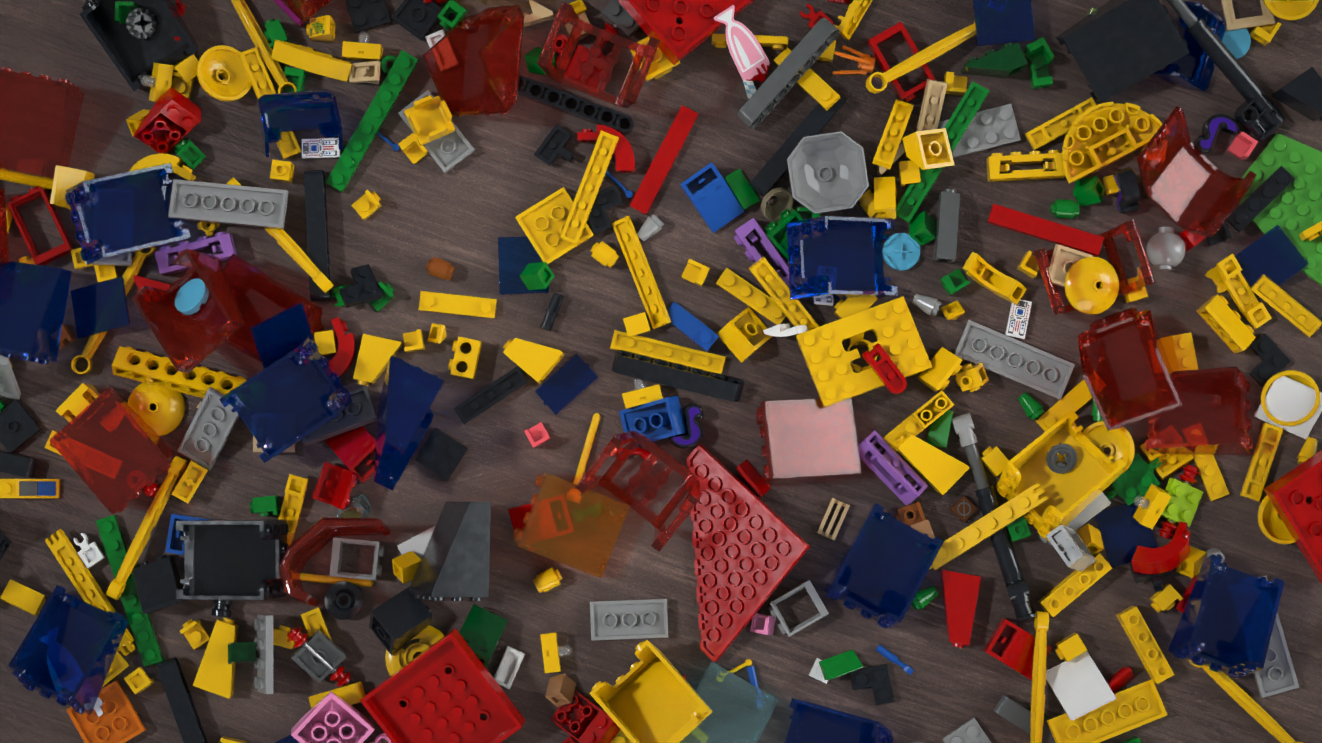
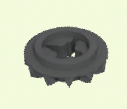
M136 8L128 14L126 27L132 36L144 39L150 37L156 30L157 21L149 9ZM141 18L143 21L148 22V24L143 26V29L140 25H135Z
M1059 443L1056 446H1052L1049 452H1047L1046 462L1053 472L1064 474L1075 467L1077 454L1070 445ZM1057 453L1061 454L1062 456L1066 454V456H1064L1066 464H1064V462L1060 460L1057 462V460L1059 459Z

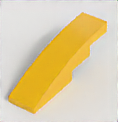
M276 39L271 53V59L345 82L348 80L352 66L350 61L333 58L330 54L313 51V48Z

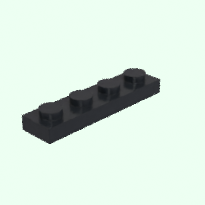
M1280 166L1225 220L1240 233L1295 178L1283 166Z
M517 366L456 406L454 410L465 425L527 384L528 381Z

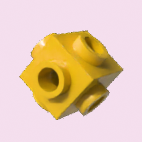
M971 363L965 364L956 374V382L961 387L962 392L966 390L970 392L979 390L980 386L989 381L983 363L975 365Z

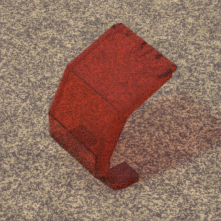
M1178 106L1174 108L1137 157L1145 194L1175 224L1195 235L1214 237L1247 193L1256 177V174L1252 171H1249L1245 178L1230 177L1217 169L1191 142L1184 111Z
M322 517L291 543L284 554L278 569L285 593L317 608L320 601L311 597L312 595L304 592L300 579V574L306 561L328 544L333 537L382 534L388 536L391 534V530L377 518Z

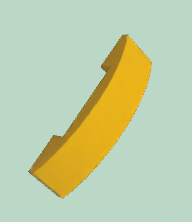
M1230 254L1216 264L1227 291L1249 323L1257 329L1272 319L1264 304L1258 302L1240 272L1243 269L1234 254Z
M289 474L278 518L287 519L289 526L287 534L289 550L297 529L308 485L307 478Z

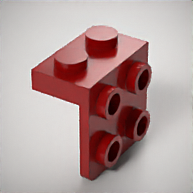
M324 462L311 498L344 510L350 502L349 495L351 489L355 487L357 482L356 473Z

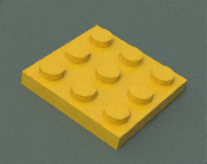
M564 187L515 217L541 260L546 262L547 265L594 236L586 223L578 245L560 239L573 204Z

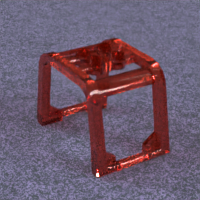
M561 2L537 64L549 78L558 83L610 104L628 108L636 103L660 40L650 36L649 41L645 45L638 44L582 21L575 13L572 5ZM569 21L573 28L555 69L552 65L555 53L552 45L561 23L566 25ZM584 31L597 36L594 45L589 48V56L586 63L582 65L580 80L576 81L564 76L581 32ZM604 40L614 43L612 52L607 55V62L599 58ZM621 47L636 52L617 97L604 92L606 84L612 79V70L619 62L618 55ZM645 57V60H644L643 65H642V67H641V69H640V72H639V74H638V77H637L636 81H634L635 78H636V75H637V73H638V70H639V68H640V65H641V63H642V60H643V58ZM594 66L598 70H602L599 75L600 81L597 89L586 85L589 76L594 73Z
M1135 220L1124 222L1107 232L1098 234V236L1104 237L1103 245L1109 263L1115 269L1119 279L1117 297L1155 283ZM1120 234H1124L1128 242H1134L1141 263V267L1137 268L1138 281L1128 284L1113 239ZM1045 248L1034 251V256L1054 316L1075 311L1076 309L1071 304L1063 306L1057 285L1052 284L1048 272L1049 267H1051L1048 259L1052 258L1054 249L1045 251ZM1097 282L1096 287L1098 289L1100 284Z
M636 431L614 435L576 485V488L583 494L593 488L604 487L648 520L655 528L651 546L659 552L700 500V481L659 446ZM624 444H627L603 476H596L595 473L608 456L613 457ZM640 444L652 454L641 463L640 470L629 479V484L623 490L611 480ZM659 458L667 466L654 479V476L648 473L652 471L653 464ZM674 470L686 480L661 513L656 516L645 506L657 496L658 489L661 485L667 483L669 475ZM643 481V484L649 487L646 488L644 496L638 502L630 494ZM688 493V496L679 508L681 512L666 530L665 521Z

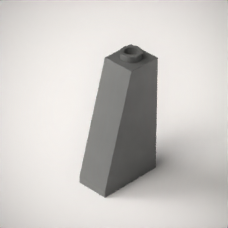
M944 189V192L941 191L939 194L936 238L934 239L932 262L951 264L956 260L960 193H956V190Z

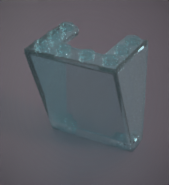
M711 660L695 691L713 712L680 743H757L779 699Z

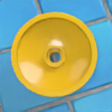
M1263 0L1266 8L1274 16L1287 21L1306 17L1315 9L1319 1Z
M224 45L214 46L203 53L197 64V77L200 85L206 93L220 101L238 100L252 86L239 57L241 52L233 47ZM218 75H221L223 80L219 79Z
M1085 257L1076 261L1068 270L1065 278V293L1068 301L1076 310L1084 314H1099L1106 311L1113 305L1119 292V279L1115 269L1109 262L1099 257ZM1097 282L1100 284L1098 289L1096 287Z
M1285 370L1273 375L1265 383L1261 392V406L1264 413L1270 420L1283 426H1295L1306 422L1315 414L1320 403V392L1315 381L1306 373L1297 370ZM1282 376H1287L1315 390L1316 399L1312 410L1299 420L1290 422L1279 420L1272 416L1266 408L1265 395L1270 385Z
M141 383L132 391L128 399L127 413L130 422L139 432L154 437L164 436L173 432L182 422L185 414V401L181 392ZM152 404L156 405V410L154 411L150 409Z
M1100 421L1091 424L1082 432L1107 458L1112 455L1114 457L1113 462L1121 458L1127 464L1123 473L1130 467L1135 455V445L1131 434L1123 426L1112 421ZM1109 447L1111 449L1110 454H1105V448Z
M1266 495L1258 509V524L1262 533L1271 541L1279 544L1294 543L1295 540L1268 495ZM1307 497L1306 502H1309L1310 498Z

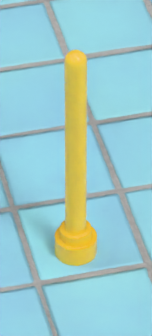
M595 413L592 417L572 488H569V492H566L565 500L575 503L580 502L579 488L601 416L599 413Z
M290 568L287 573L288 583L297 580L331 584L348 581L356 586L371 587L374 584L373 580L295 573Z

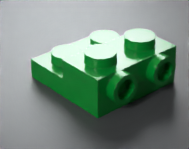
M793 208L790 210L785 209L780 214L781 218L776 223L771 222L765 228L767 238L790 264L819 239Z

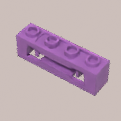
M754 218L734 231L736 235L734 236L735 241L739 246H744L746 249L744 253L750 262H757L762 258L754 246L751 247L746 239L748 237L751 244L757 242L758 238L753 233L755 231L760 238V244L775 266L777 268L780 267L786 277L782 275L780 269L776 270L785 284L790 287L797 282L793 273Z
M223 231L216 233L215 237L212 238L203 236L196 238V242L189 243V241L179 242L176 247L171 248L170 245L160 247V251L154 252L160 275L166 276L237 258L233 236ZM212 248L213 253L217 254H206L180 261L179 256L175 255H184Z
M875 430L853 450L906 506L928 487ZM878 442L882 447L877 449L875 443ZM884 448L886 451L884 452V454H881L880 452ZM912 477L916 483L911 484L909 482L910 478Z

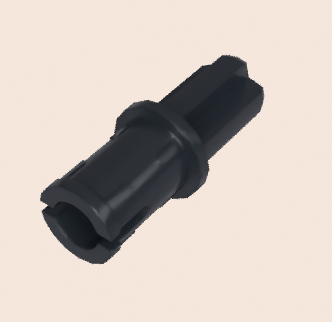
M558 293L553 294L548 309H545L546 314L540 325L541 328L552 331L555 319L559 316L558 312L564 296Z

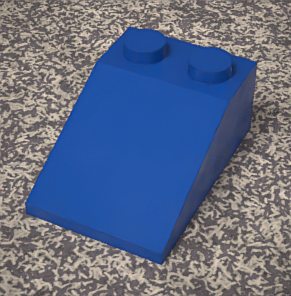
M678 396L663 398L619 411L628 448L688 433Z

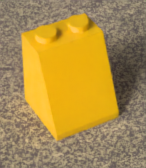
M514 338L513 341L509 339L503 346L505 349L503 353L539 384L542 383L565 356L560 350Z

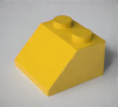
M747 307L717 333L722 342L726 344L741 363L772 337L764 334L763 330L768 328L750 307Z
M1191 332L1149 340L1156 378L1198 370Z

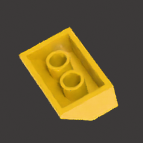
M1216 294L1196 310L1234 354L1243 352L1256 338L1253 335V329L1240 320L1241 316L1237 311L1229 308L1228 301L1222 295Z

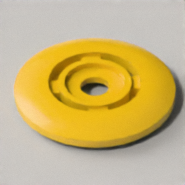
M428 625L413 638L420 639L419 642L411 644L406 650L402 647L391 656L386 649L385 661L389 675L391 676L413 660L416 652L425 651L445 635L437 628ZM446 667V671L450 672L451 668Z

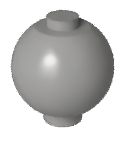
M1159 227V233L1153 235L1147 243V257L1154 266L1159 267V270L1170 271L1171 267L1177 266L1185 256L1184 241L1179 235L1174 234L1173 227Z

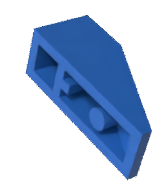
M673 302L667 309L671 324L705 352L719 338L715 332L676 302Z

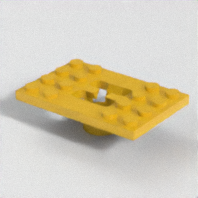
M904 296L796 335L824 408L885 386L870 365L860 367L853 364L855 359L860 358L858 349L850 351V348L854 345L867 344L869 351H871L874 345L880 344L905 378L932 368ZM874 331L877 341L871 343L868 340H864V333ZM850 338V346L845 351L842 341Z

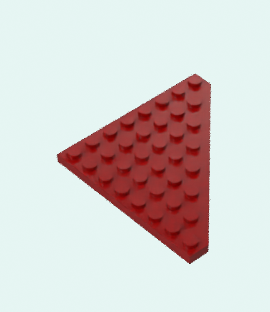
M698 444L687 457V466H689L688 487L689 494H691L690 514L691 521H693L692 542L693 548H695L694 569L695 575H697L696 597L699 603L698 624L699 630H701L700 649L713 662H717L808 550L810 545L704 446Z

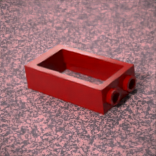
M902 21L874 36L867 42L883 72L891 68L878 46L901 33L913 55L919 52ZM927 64L920 66L927 79L935 80ZM897 79L889 83L899 100L909 102L917 97L916 94L918 92H925L927 80L907 92L903 91Z
M36 186L29 189V193L23 196L22 194L14 196L7 205L35 264L42 267L71 253V250L75 248L55 206L50 204L51 198L47 190ZM43 197L64 243L40 255L18 208Z

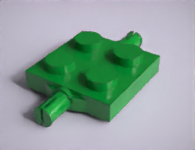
M1136 453L1130 467L1111 483L1113 489L1104 495L1106 497L1110 495L1108 500L1118 495L1125 501L1127 506L1131 505L1146 494L1151 484L1160 485L1154 476L1153 470L1162 465L1161 461L1154 465L1159 461V458L1148 464L1141 458L1139 453Z

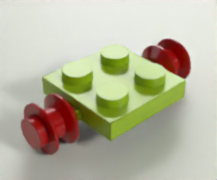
M1188 464L1186 467H1182L1184 474L1179 475L1183 482L1169 478L1165 489L1172 497L1161 516L1168 518V520L1160 522L1163 527L1162 530L1157 531L1160 532V537L1168 540L1174 537L1173 532L1177 529V525L1173 523L1185 522L1190 528L1203 495V491L1190 486V484L1197 483L1194 478L1195 475H1200V473L1197 472L1198 468Z

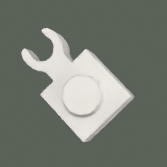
M81 533L84 538L83 542L80 543L77 538H74V543L81 547L82 550L77 553L89 569L103 560L105 556L96 542L89 544L87 535Z

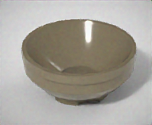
M775 188L764 195L761 211L768 220L778 221L781 218L780 214L785 209L790 210L793 207L794 198H792V194L788 190ZM776 195L774 202L768 203L769 199Z

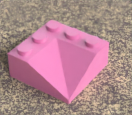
M331 691L291 729V736L300 743H363L375 728L374 723L364 714Z

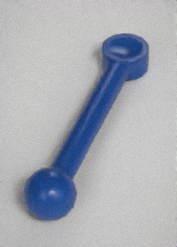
M378 131L377 135L392 146L393 151H399L400 147L398 144H394Z
M607 168L605 175L625 193L627 198H631L633 196L632 191L627 190Z

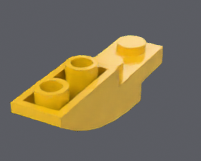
M941 390L898 424L883 439L897 452L898 450L892 444L900 433L907 431L914 436L918 435L954 406V404Z

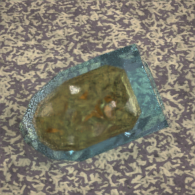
M364 494L355 495L350 499L348 506L344 510L338 509V519L346 524H353L364 519L370 513L371 506L369 500Z

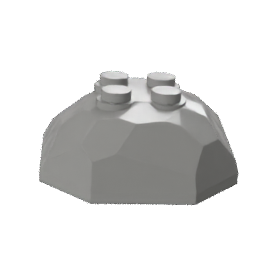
M842 131L803 137L787 158L792 198L814 214L853 208L869 186L864 149Z

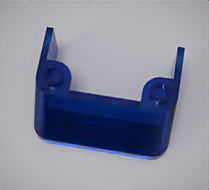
M1184 1L1196 17H1202L1206 25H1209L1222 41L1226 29L1225 19L1200 2ZM1179 16V22L1185 29L1183 38L1188 44L1187 49L1189 53L1177 59L1176 64L1170 63L1165 67L1164 71L1158 70L1153 74L1172 84L1198 91H1206L1211 82L1215 63L1194 40L1192 35L1186 30L1188 26Z
M322 89L263 95L258 99L261 134L266 157H270L269 144L278 142L281 139V132L318 128L322 136L326 138L336 137L339 150L343 149L342 122L333 91Z

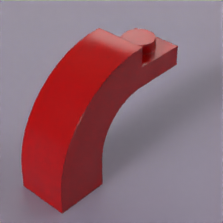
M597 125V132H593L592 129H582V132H577L578 143H596L600 131L619 137L614 150L616 173H635V158L632 147L620 132L605 125Z
M339 317L331 319L338 338L337 353L328 362L315 366L322 385H327L340 379L350 369L355 359L357 349L355 334H346L348 331L345 320L341 321Z
M1179 522L1173 539L1163 547L1148 548L1138 545L1131 560L1133 571L1142 574H1161L1173 570L1182 564L1191 551L1189 544L1191 532L1188 531L1187 523Z

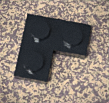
M616 185L601 190L597 194L588 217L594 235L612 228L606 210L623 204Z
M369 264L352 268L350 273L355 285L340 289V295L346 308L383 298L381 288Z
M1265 333L1249 346L1262 360L1248 373L1260 387H1264L1265 383L1273 375L1277 374V372L1279 373L1291 362Z
M887 663L849 672L853 690L872 687L876 706L895 702Z

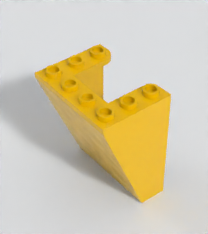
M1073 410L1007 462L996 485L998 493L1009 501L1036 483H1040L1041 486L1035 491L1038 492L1043 489L1045 493L1039 496V498L1042 499L1044 496H1048L1049 500L1023 516L1027 523L1033 525L1038 530L1039 535L1047 540V534L1060 524L1067 526L1114 482L1127 466L1121 458L1115 462L1112 461L1114 458L1112 455L1107 458L1082 433L1083 427L1081 425L1077 427V424L1074 423L1079 416ZM1059 443L1070 445L1077 454L1075 467L1064 474L1053 472L1046 462L1047 452H1049L1052 446H1056ZM1057 453L1059 458L1057 462L1060 460L1064 462V464H1066L1064 459V456H1066V454L1062 456L1061 454Z
M648 640L642 641L635 648V655L641 661L632 664L630 671L626 675L623 674L618 677L614 686L606 681H599L592 687V691L589 694L632 743H680L713 711L656 646Z

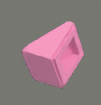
M756 613L752 618L750 632L773 635L776 617L773 618L771 615Z

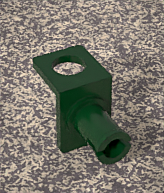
M232 642L228 644V664H232V662H254L256 660L255 642Z

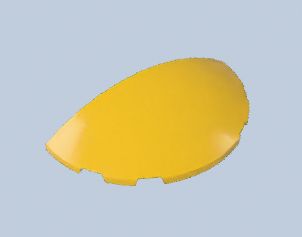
M1106 102L1093 106L1083 112L1072 123L1068 133L1065 135L1062 146V166L1065 177L1069 184L1084 178L1140 149L1168 131L1155 115L1141 110V107L1138 105Z

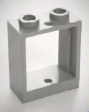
M1060 524L1046 535L1069 568L1081 572L1096 561L1074 529Z
M333 537L329 576L378 580V576L381 577L382 565H379L380 557L384 556V546H381L382 541ZM343 543L375 546L372 574L340 572Z
M809 579L770 601V607L768 608L772 617L775 618L777 616L780 621L778 627L782 634H787L788 637L829 614ZM805 588L819 613L789 629L776 604Z

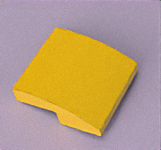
M1172 425L1140 445L1149 463L1159 458V461L1154 465L1161 461L1162 465L1154 469L1161 480L1194 460V456L1184 445L1183 439Z

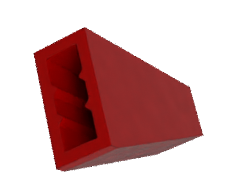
M941 569L940 576L947 639L949 642H952L953 647L964 648V645L969 646L981 577Z

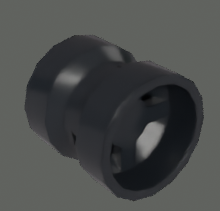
M213 600L215 606L212 609L211 615L230 618V606L233 604V600Z

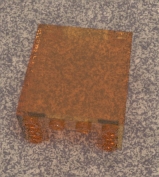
M542 471V474L538 473L534 482L537 485L535 489L539 490L538 494L534 493L530 502L533 505L530 513L526 512L523 523H525V526L520 525V528L516 527L513 533L514 543L520 548L602 578L630 506Z

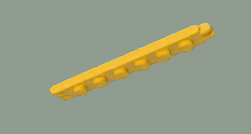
M1038 482L926 552V558L921 560L922 565L928 561L931 563L925 567L926 571L934 568V570L939 569L1049 500L1048 496H1044L1042 499L1039 498V496L1045 493L1043 489L1038 492L1035 491L1041 486Z
M62 529L57 530L56 533L45 539L46 544L117 651H121L124 656H127L135 650V646L132 643L134 638Z

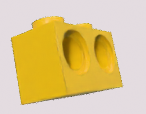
M459 336L457 341L454 340L452 351L455 352L454 359H450L448 366L451 375L475 379L482 346L481 341ZM465 343H469L472 347L471 351L467 354H464L461 350ZM459 363H467L468 368L465 372L458 371L457 366Z

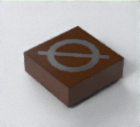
M963 495L950 510L965 523L977 508Z

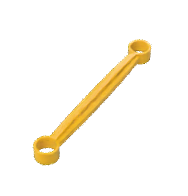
M231 0L252 42L257 47L261 58L279 86V97L286 103L294 102L299 95L297 88L293 83L288 82L279 62L271 59L272 49L245 0ZM290 86L294 88L295 93L292 98H283L281 93L284 87Z
M982 13L975 19L973 24L919 51L886 72L873 73L866 80V88L871 93H880L887 87L889 82L932 61L978 33L987 34L996 25L994 16L990 13ZM980 18H986L989 21V29H984L980 25ZM872 77H878L881 80V89L873 87L871 83Z
M234 177L226 183L228 185L242 186ZM264 228L325 293L334 286L283 229Z
M141 237L136 241L135 249L137 253L132 259V266H128L120 279L82 354L75 356L71 361V368L75 373L84 375L92 370L93 362L91 358L125 301L134 283L133 276L138 275L146 257L152 256L156 252L157 246L153 239ZM144 240H150L152 243V249L148 253H142L140 250V243ZM80 358H85L88 362V367L83 372L76 369V362Z
M175 456L168 469V475L150 505L116 578L112 580L108 587L107 596L115 600L121 597L126 581L143 552L177 479L180 478L186 468L187 460Z
M1036 611L1034 618L1036 634L1032 669L1030 743H1042L1047 631L1049 628V613Z
M1193 648L1188 654L1189 663L1192 666L1202 668L1236 703L1279 742L1303 743L1295 741L1257 702L1210 661L1209 653L1205 649ZM1196 651H1202L1205 655V660L1200 665L1195 664L1192 660V656Z

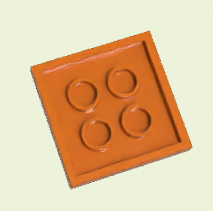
M118 680L95 692L104 703L100 706L103 711L101 716L98 717L88 698L84 700L82 708H77L78 703L66 709L84 743H125L146 731L145 726Z

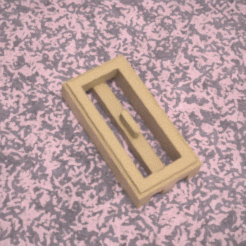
M832 498L817 533L835 541L850 505ZM834 503H836L838 505L834 511L826 532H823L822 530L828 519ZM842 506L844 507L833 535H830L829 533Z

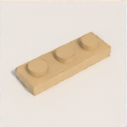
M927 79L916 132L938 129L947 88L946 82Z

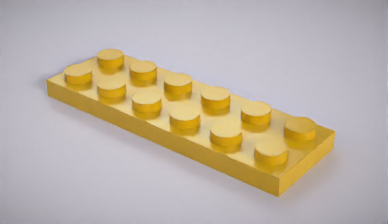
M1153 679L1115 693L1116 699L1073 721L1070 720L1067 713L1047 720L1055 743H1100L1167 716Z

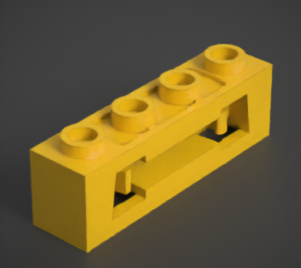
M1049 150L1046 154H1041V151H1030L1027 155H1022V152H1011L1008 156H1003V153H992L986 159L988 182L1065 177L1060 150ZM1042 161H1051L1045 162L1043 169L1013 170L1011 173H1007L1010 171L1009 165L1037 164Z
M1100 553L1094 555L1095 562L1081 572L1074 570L1037 601L1043 610L1049 613V617L1056 616L1112 569Z
M1132 605L1115 614L1153 682L1159 684L1175 675L1137 606Z

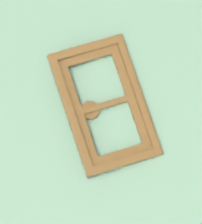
M1221 0L1227 31L1275 24L1274 15L1266 8L1263 0H1260L1261 16L1235 19L1232 0Z

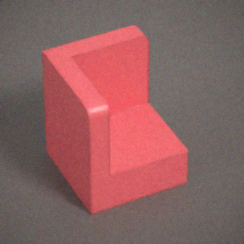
M1241 131L1235 136L1226 151L1243 161L1249 157L1258 141Z
M542 422L524 431L533 448L551 439Z

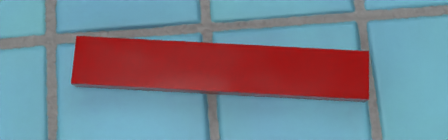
M683 105L681 106L629 207L647 215L699 113Z
M993 204L987 222L1097 257L1104 237L997 204Z

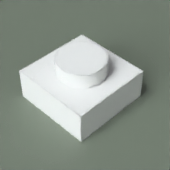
M816 658L809 676L827 684L828 680L824 679L819 661L822 660Z

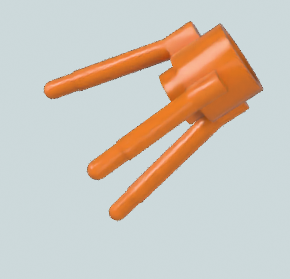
M845 45L842 46L844 50L860 57L837 51L834 52L837 56L857 61V68L861 69L833 71V75H866L867 72H873L875 58L870 57V55Z

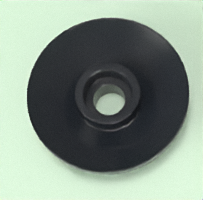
M337 582L325 594V607L328 613L336 619H351L360 612L363 606L362 592L351 582ZM342 597L348 598L347 604L342 603Z

